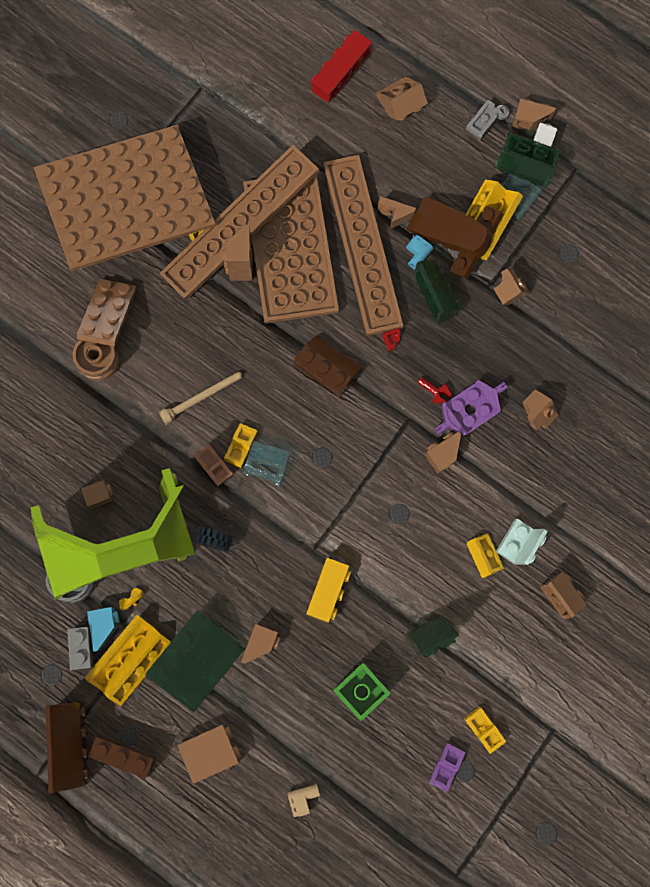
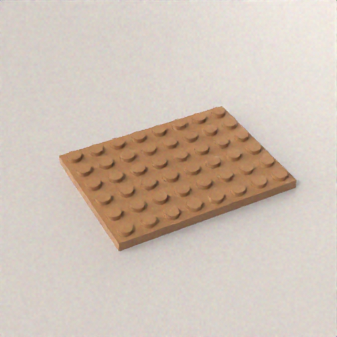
M178 125L33 167L71 272L214 227L216 224Z

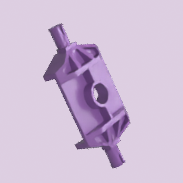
M477 380L475 384L448 402L443 403L441 407L444 421L434 428L435 432L437 431V435L446 429H451L455 433L460 432L461 436L464 437L501 411L498 394L508 389L507 385L502 382L497 387L492 388ZM468 405L473 406L475 413L472 415L467 414L465 407Z

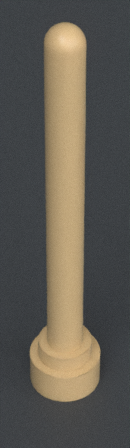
M234 373L172 409L164 408L159 411L165 425L171 423L175 415L241 379L242 373Z

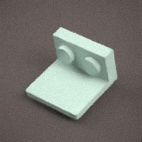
M515 519L496 552L513 564L528 565L536 558L537 554L535 552L539 546L544 544L546 540L545 535L548 531L545 529H532L519 519Z

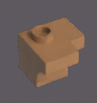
M509 268L501 272L502 281L494 288L503 305H510L530 293L521 277H518L515 271Z
M534 390L523 401L526 413L529 414L527 418L530 425L536 430L541 426L546 429L558 416L552 399L537 390Z

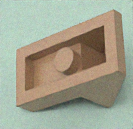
M380 197L377 210L387 216L393 215L391 229L411 220L416 208Z

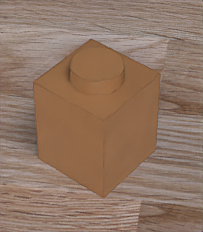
M103 480L81 488L86 505L90 509L113 501L111 495H114L112 487Z

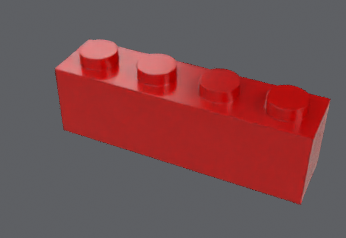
M356 30L351 35L348 34L344 39L343 45L340 48H336L332 58L329 61L327 60L319 74L316 73L311 79V91L329 103L370 54L372 41Z

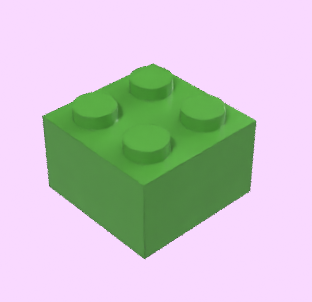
M361 663L333 689L360 721L391 694L364 663Z

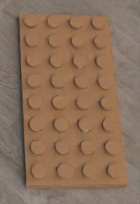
M315 175L252 236L265 324L339 313L317 175ZM256 180L244 181V190Z

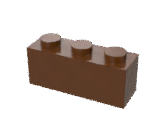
M101 735L95 738L88 755L92 759L144 779L149 777L156 759L153 755Z

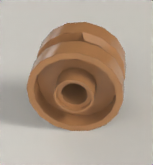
M79 340L74 346L73 361L82 375L89 380L104 381L112 377L117 371L119 355L114 346Z

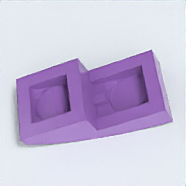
M447 743L428 783L447 792L466 752Z

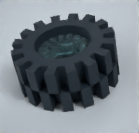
M199 526L194 542L215 550L228 552L233 537L217 530Z

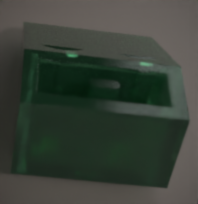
M443 615L406 634L416 654L423 657H428L438 652L437 647L439 646L444 648L455 643V638L459 636L458 632Z

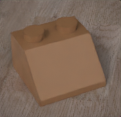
M404 77L375 93L389 117L397 121L405 119L412 112L420 111L423 106L428 104L422 84L408 77Z
M561 572L540 586V588L563 619L574 617L582 610L586 603L584 602V595L573 587V581L568 574L564 575Z

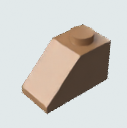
M255 624L241 662L246 664L272 652L273 648L277 649L280 638L277 637L278 632Z

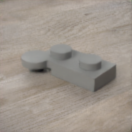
M487 100L469 122L466 130L481 139L496 119L504 120L508 117L509 109L505 105L495 107L494 103Z

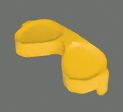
M134 588L129 599L123 598L119 601V608L124 612L132 604L136 606V601L145 593L138 588Z

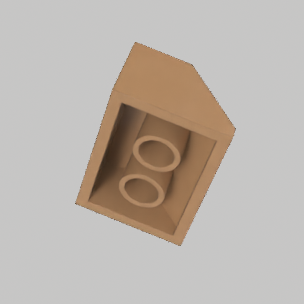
M245 224L226 242V250H223L224 268L226 274H229L230 281H253V245L250 224Z

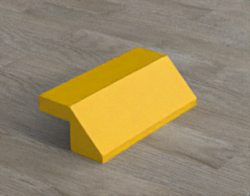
M486 179L465 215L478 221L486 206L499 210L504 214L492 234L493 237L489 249L480 258L487 261L523 195L520 192L506 190L497 181Z
M136 615L84 678L100 689L107 698L122 706L173 643L150 623Z

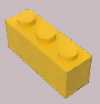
M326 558L306 615L329 623L330 619L334 620L338 610L334 606L337 600L341 601L344 590L341 589L343 581L347 583L351 571H348V565Z

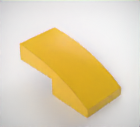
M240 423L232 438V443L224 457V461L242 468L258 430Z
M480 706L464 717L466 723L490 754L506 742Z

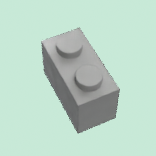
M90 627L67 629L70 670L93 668L95 661Z

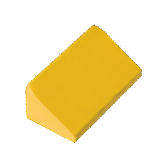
M488 533L467 542L469 551L482 578L504 569Z

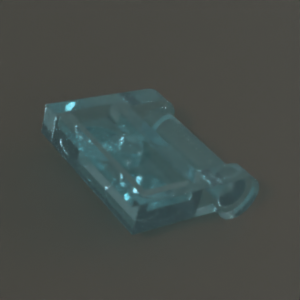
M253 441L243 475L249 476L250 474L273 481L274 484L280 486L290 452ZM255 462L278 469L277 475L253 468L252 464Z

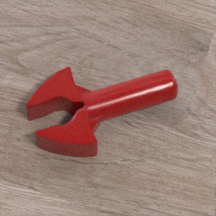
M423 377L419 378L418 384L433 394V403L443 404L447 402L440 397L439 394L441 393L449 398L451 397V393L445 384L437 388Z

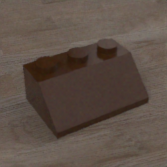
M317 335L305 344L294 359L296 367L339 398L362 370L361 366Z

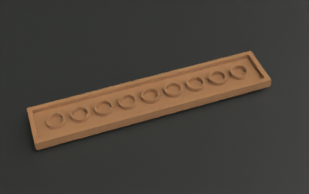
M292 145L214 220L216 223L214 227L205 229L159 274L187 300L224 264L223 250H226V242L245 224H250L252 237L320 172L319 168Z
M355 155L323 162L366 336L397 328L401 329L403 328V322L360 157Z

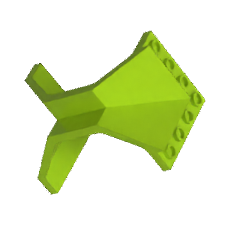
M170 468L162 470L163 478L159 490L164 507L151 528L102 544H93L47 525L43 520L39 505L30 507L32 525L54 600L63 598V595L111 575L158 561L177 558L178 562L186 560L188 556L195 554L178 501L183 486L176 487L178 485L175 473L171 474Z

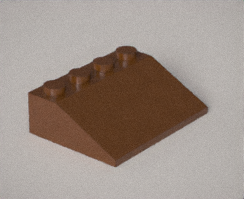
M83 702L45 706L49 793L83 787L90 780L89 768H86L89 750L88 747H85L88 729L87 726L84 727L87 708L83 706Z

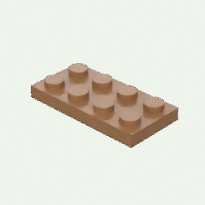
M99 279L77 332V339L115 346L135 296L136 286Z

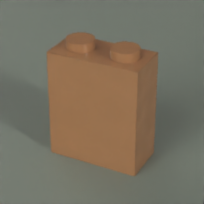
M222 724L177 745L193 784L240 762L241 754L237 745L233 746L232 744L233 734L229 726L225 727V724Z

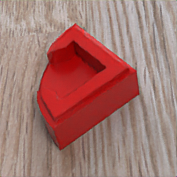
M400 328L390 330L381 335L388 352L397 347L401 335Z

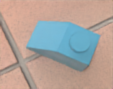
M113 607L87 612L93 652L101 651L117 629V623L120 622L119 613Z

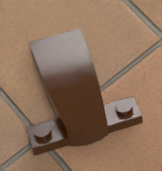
M424 196L407 229L409 232L423 236L428 241L441 244L444 248L460 252L449 271L454 275L467 279L478 259L489 249L492 242V234L504 214L499 210L486 206L478 221H475L452 207Z

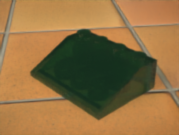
M197 610L145 675L192 712H195L245 648Z

